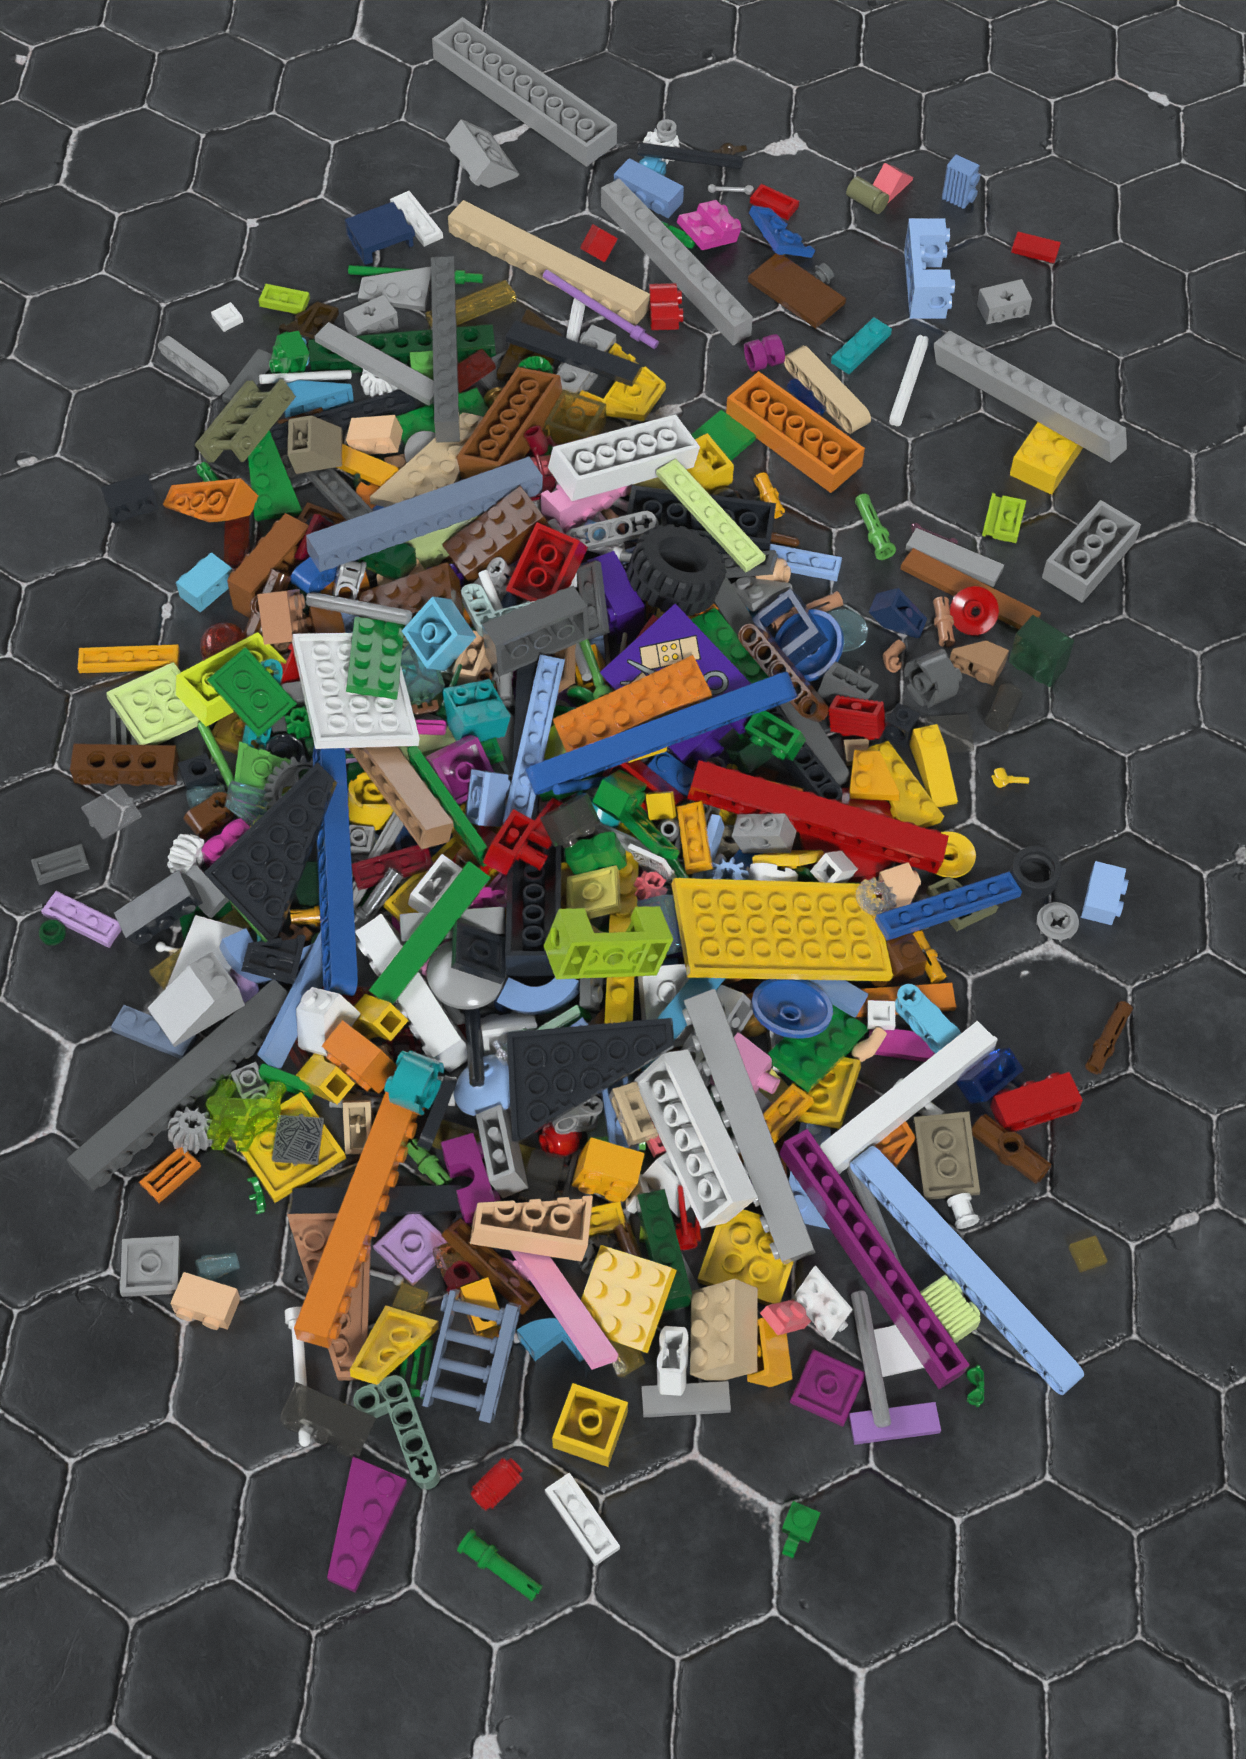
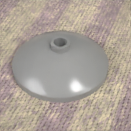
M452 940L441 945L433 953L427 966V981L434 996L442 1003L458 1009H475L491 1003L501 994L508 980L506 965L505 980L502 984L451 968Z

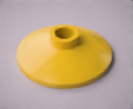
M941 832L942 834L949 835L944 861L937 875L946 878H957L967 874L974 866L976 859L973 844L959 833ZM950 857L952 861L946 860L945 858Z

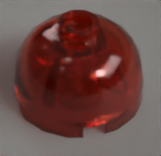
M219 622L211 625L200 639V654L203 661L246 639L244 631L237 625L229 622Z

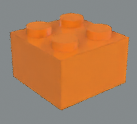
M343 1020L322 1044V1047L329 1053L326 1058L348 1077L350 1076L367 1092L372 1088L380 1094L385 1087L387 1079L390 1076H394L398 1067L380 1048Z

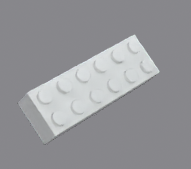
M675 414L555 446L552 450L548 469L570 500L575 501L657 478L656 470L675 458L685 469L693 468L700 446Z
M382 914L355 931L360 939L357 942L358 947L365 956L367 955L371 961L369 963L371 968L379 977L404 946L401 942L400 934ZM420 970L398 998L395 1006L408 1019L410 1023L409 1028L413 1035L424 1045L422 1049L427 1057L443 1063L444 1068L450 1073L468 1061L466 1038L459 1027L454 1025L440 1000L434 996L429 988L427 977Z
M689 1050L662 1054L634 1082L638 1083L639 1091L701 1228L725 1224L757 1199L758 1196Z

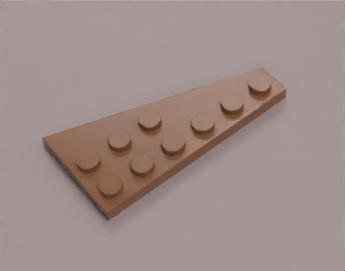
M338 1213L287 1214L309 1287ZM371 1250L367 1262H362L359 1269L361 1271L357 1288H352L349 1311L347 1314L343 1313L339 1323L342 1324L340 1335L337 1340L333 1339L330 1349L328 1348L338 1381L359 1380L350 1377V1368L368 1338Z

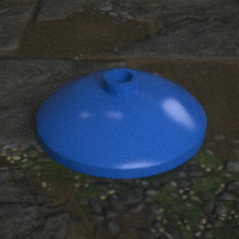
M821 610L809 611L828 641L820 646L815 654L811 653L795 665L807 681L823 677L834 662H838L844 646L843 631L839 623L830 614ZM799 613L790 617L781 626L775 637V641L781 650L809 629Z
M768 979L755 989L751 1002L752 1010L757 1020L771 1032L787 1038L802 1039L816 1036L829 1026L833 1015V1006L826 993L818 986L806 980Z

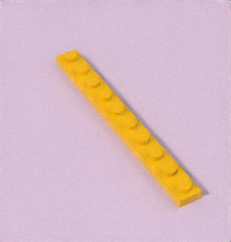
M620 822L616 828L617 830L638 839ZM626 851L627 866L619 870L621 912L610 914L609 933L626 932L631 923L630 917L633 910L637 907L638 896L634 894L638 888L634 886V882L638 877L639 864L634 859L632 853ZM634 976L607 977L605 1024L633 1021Z

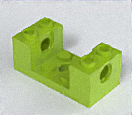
M660 906L635 907L630 917L631 923L626 932L594 933L585 908L559 909L544 944V949L555 978L581 979L657 976L673 941Z

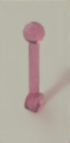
M913 523L911 525L912 531H915V529L918 528L939 538L947 540L951 543H954L956 545L958 544L957 539L945 538L932 531L920 527L919 523Z

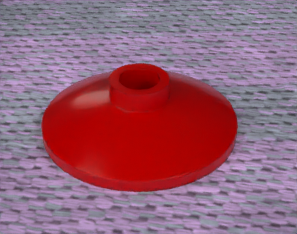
M971 586L956 594L950 606V615L953 616L954 626L962 633L973 636L981 635L988 632L997 622L999 605L996 597L989 590L979 586ZM975 607L980 609L978 616H973L972 610Z

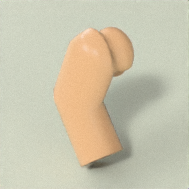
M876 1027L868 1039L855 1044L851 1051L853 1058L863 1062L875 1055L887 1033L883 1029Z

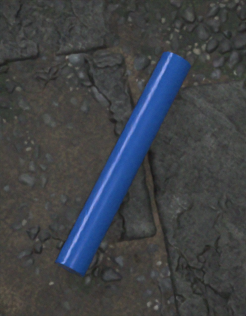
M601 776L555 784L553 792L559 795L598 788L602 779L606 777Z

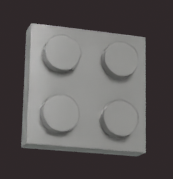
M179 1236L122 1239L120 1294L122 1297L175 1294L180 1282L181 1239Z

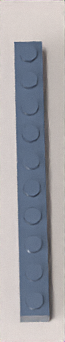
M527 457L306 535L307 552L319 572L332 569L479 516L519 486L523 488L529 497H534L542 493L543 475L531 458Z

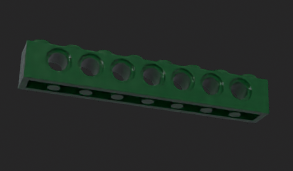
M493 324L457 327L458 364L483 362L496 356ZM433 329L355 336L410 368V352L433 351ZM308 340L311 372L351 370V373L363 372V368L316 343L315 340Z

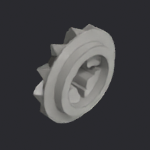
M1054 902L1040 909L1036 925L1040 929V934L1048 936L1049 941L1056 939L1061 942L1067 938L1071 939L1077 932L1079 919L1076 912L1070 906ZM1053 919L1056 921L1063 920L1061 927L1058 925L1051 926Z

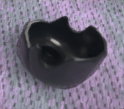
M286 733L273 736L265 748V751L270 752L274 756L290 760L294 757L297 762H300L301 757L305 756L306 753L302 742L296 736Z

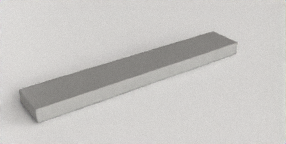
M328 322L315 335L316 343L430 406L434 401V381L337 326Z

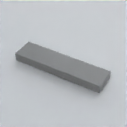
M918 528L915 529L905 549L911 552L915 548L994 587L1004 568V564Z

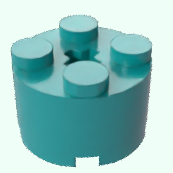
M401 1051L396 1062L398 1067L394 1076H390L387 1079L384 1091L389 1093L390 1103L423 1115L424 1111L422 1109H429L437 1096L442 1082L437 1079L438 1072L444 1073V1065L439 1061L414 1051Z

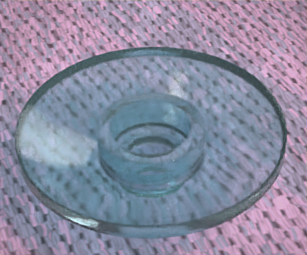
M845 609L834 610L828 613L839 623L845 635L842 652L852 651L863 645L867 638L868 627L865 620L859 614Z

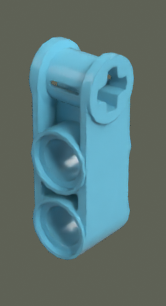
M905 984L899 988L895 1000V1011L928 1044L935 1054L961 1034L960 1030L942 1014L941 1010L918 987L912 984Z

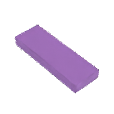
M936 1402L889 1408L891 1424L883 1428H878L874 1424L872 1410L849 1413L854 1445L938 1434L941 1432Z

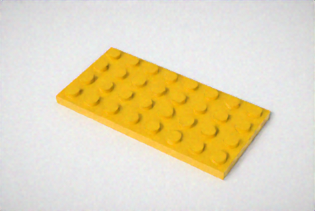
M674 878L671 883L687 978L890 981L893 977L885 937L874 920L876 915L880 913L873 884Z

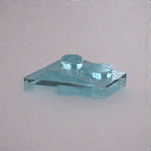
M231 780L228 786L225 807L252 826L268 811L265 810V807L269 802L263 800L265 793L268 792Z

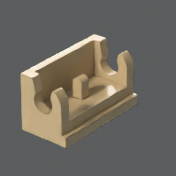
M637 1082L612 1089L608 1096L629 1147L658 1137L657 1129L654 1128Z

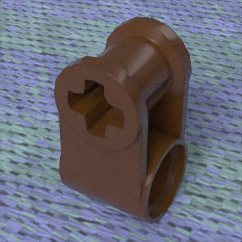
M217 792L199 805L191 808L185 814L184 821L196 836L204 840L231 822L235 816V809L227 793Z

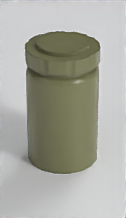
M856 176L850 182L846 191L848 197L876 214H880L889 201V195L886 192H883L859 176Z

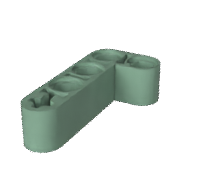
M393 1375L384 1378L378 1385L369 1384L357 1390L353 1401L360 1415L365 1419L371 1420L389 1413L411 1476L421 1489L428 1490L434 1488L440 1481V1471L405 1380L400 1376ZM397 1386L403 1387L400 1396L395 1398L389 1396L392 1388ZM375 1398V1404L371 1408H362V1403L365 1399ZM411 1413L413 1417L408 1424L403 1425L399 1423L401 1415ZM421 1440L423 1444L420 1450L416 1452L408 1450L412 1441ZM424 1461L429 1470V1477L425 1479L422 1476L423 1472L418 1463Z

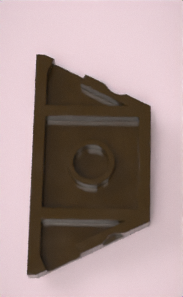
M526 310L521 320L522 323L563 337L562 334L531 310ZM510 344L497 371V379L504 380V376L513 375L518 365L528 357H543L549 361L551 366L555 359Z

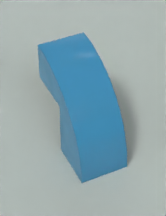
M557 1318L536 1320L517 1329L518 1340L535 1361L561 1341L566 1344L579 1362L584 1360Z

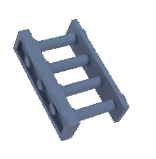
M452 1289L449 1295H444L441 1311L445 1313L429 1380H424L420 1392V1397L424 1398L422 1406L429 1407L433 1404L434 1398L476 1408L477 1412H481L479 1420L491 1423L495 1419L521 1305L508 1303L506 1308L496 1310L458 1300L460 1290ZM455 1312L496 1321L497 1325L501 1326L499 1337L494 1336L491 1339L451 1329ZM448 1340L490 1350V1354L494 1355L492 1366L487 1365L485 1368L445 1358ZM441 1369L483 1379V1383H487L485 1395L480 1394L479 1397L437 1386Z

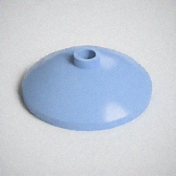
M497 1052L483 1056L485 1080L482 1087H472L469 1084L468 1066L460 1074L453 1091V1096L457 1106L464 1113L476 1116V1114L500 1104L505 1110L511 1107L508 1052Z

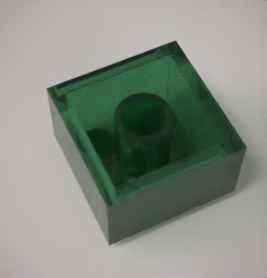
M1032 615L1015 635L1009 663L1013 664L1016 669L1032 676L1037 682L1051 687L1067 667L1074 640Z

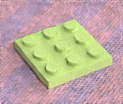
M174 662L106 692L107 699L139 745L161 744L197 727L200 722L191 710L176 696V675L181 672Z

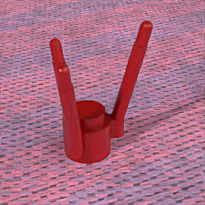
M679 1185L677 1189L681 1223L676 1225L675 1231L680 1250H689L698 1246L697 1242L701 1241V1226L697 1217H695L694 1227L692 1223L687 1222L683 1186Z

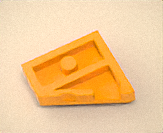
M854 750L850 799L900 801L899 790L880 751Z

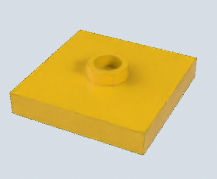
M791 850V853H763L754 855L753 864L767 863L781 866V869H795L797 866L818 862L823 857L824 851Z

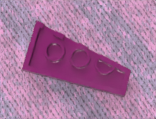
M352 1458L327 1576L328 1581L356 1592L407 1484L406 1479L358 1458Z

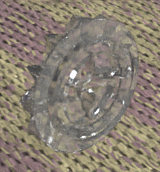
M875 877L870 880L864 879L856 890V899L859 906L870 915L876 916L877 914L894 909L897 905V895L893 894V887L886 886L884 880L879 882ZM873 894H876V895H877V894H881V895H882V898H881V899H880V898H876V899L873 898V899L871 900Z

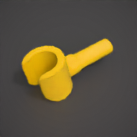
M1004 768L995 769V775L991 776L998 788L1004 787L1009 783H1029L1028 777L1007 776Z

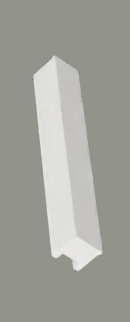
M976 1021L819 1145L838 1174L849 1167L850 1162L867 1148L878 1144L992 1053L995 1049L997 1038L993 1037Z

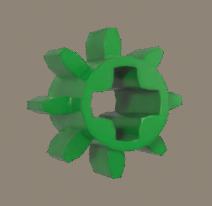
M305 706L296 709L292 708L290 716H285L287 733H294L297 739L310 737L311 726Z

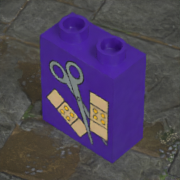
M676 604L600 672L605 683L615 691L693 655L713 697L710 699L751 684ZM752 716L667 748L677 760L690 768L695 762L697 764L699 760L705 762L709 758L718 757L724 750V747L718 741L732 728L738 734L746 732L745 726Z

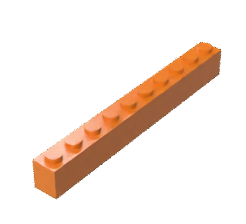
M388 1092L384 1094L294 1326L297 1340L330 1349L333 1339H338L342 1324L339 1323L343 1313H348L351 1305V1297H349L352 1288H357L361 1278V1271L359 1269L362 1262L366 1263L370 1255V1240L378 1234L380 1228L379 1216L381 1212L387 1210L390 1199L388 1192L390 1187L394 1188L396 1186L399 1176L398 1166L400 1163H404L407 1157V1142L409 1138L413 1139L417 1129L415 1121L420 1114L390 1103Z

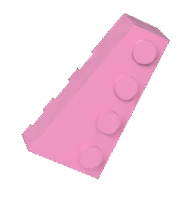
M559 484L556 486V491L550 493L547 490L541 493V514L547 521L556 519L566 534L570 529L581 526L588 519L592 520L599 511L610 508L620 497L627 496L631 492L632 485L571 501Z

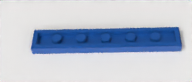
M1006 872L877 914L874 920L888 941L1021 896L1022 890L1011 873Z

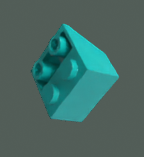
M490 679L443 689L448 728L455 741L470 734L478 737L480 742L492 738L505 737L511 716Z

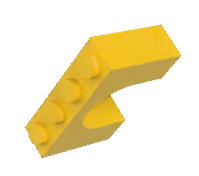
M364 994L354 1006L361 1014L352 1025V1028L368 1040L374 1037H381L392 1041L408 1022V1019L390 1002ZM316 1053L312 1055L295 1075L300 1077L299 1079L306 1083L315 1095L337 1105L355 1084L344 1072L330 1062L326 1056Z

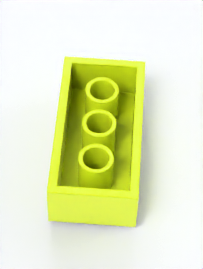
M258 632L176 675V696L206 727L234 712L209 685L207 679L243 648L246 647L259 662L275 659L280 664L281 662L286 664L287 661L270 644L264 645L263 637ZM270 666L266 667V670L273 675L274 671L270 669Z

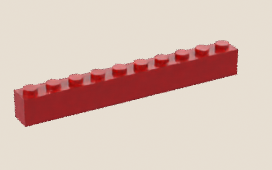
M698 761L687 796L689 800L702 801L703 804L736 814H786L796 832L902 864L909 862L912 867L937 874L944 861L949 835L942 834L935 829L929 830L916 826L912 822H902L885 814L879 815L869 812L862 807L849 806L835 799L829 800L819 797L812 792L796 790L786 784H776L762 777L746 775L736 769L717 766L713 762Z

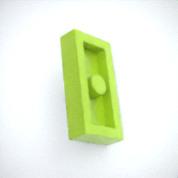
M265 284L259 298V305L264 308L299 314L305 311L310 295L309 292Z

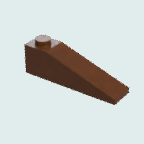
M878 886L875 887L879 913L894 909ZM912 933L888 941L885 938L893 977L890 981H870L873 988L892 987L924 974L927 959Z

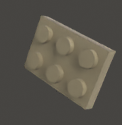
M969 1112L914 1117L923 1198L925 1200L951 1198L961 1193H970L971 1196L980 1195Z

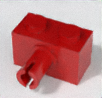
M513 809L492 841L483 863L507 875L514 862L521 859L540 871L548 855L527 845L536 821Z

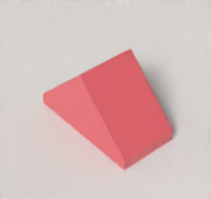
M884 163L873 185L889 195V203L913 180V177L895 166Z

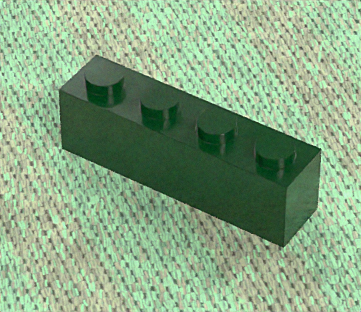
M665 1189L637 1195V1212L649 1259L677 1270L663 1312L691 1306L692 1292Z

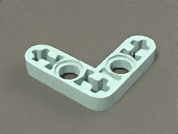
M468 584L461 590L462 603L477 633L482 637L483 623L534 602L494 611L482 586ZM477 609H485L483 612H475Z

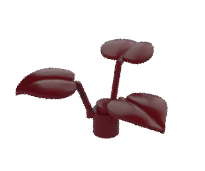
M533 426L524 432V437L530 447L524 458L535 457L538 469L543 475L542 493L547 490L552 493L557 485V481L554 476L545 478L540 455L548 451L549 444L553 447L558 445L552 440L551 436H545L540 426ZM541 493L529 498L532 501L541 499Z

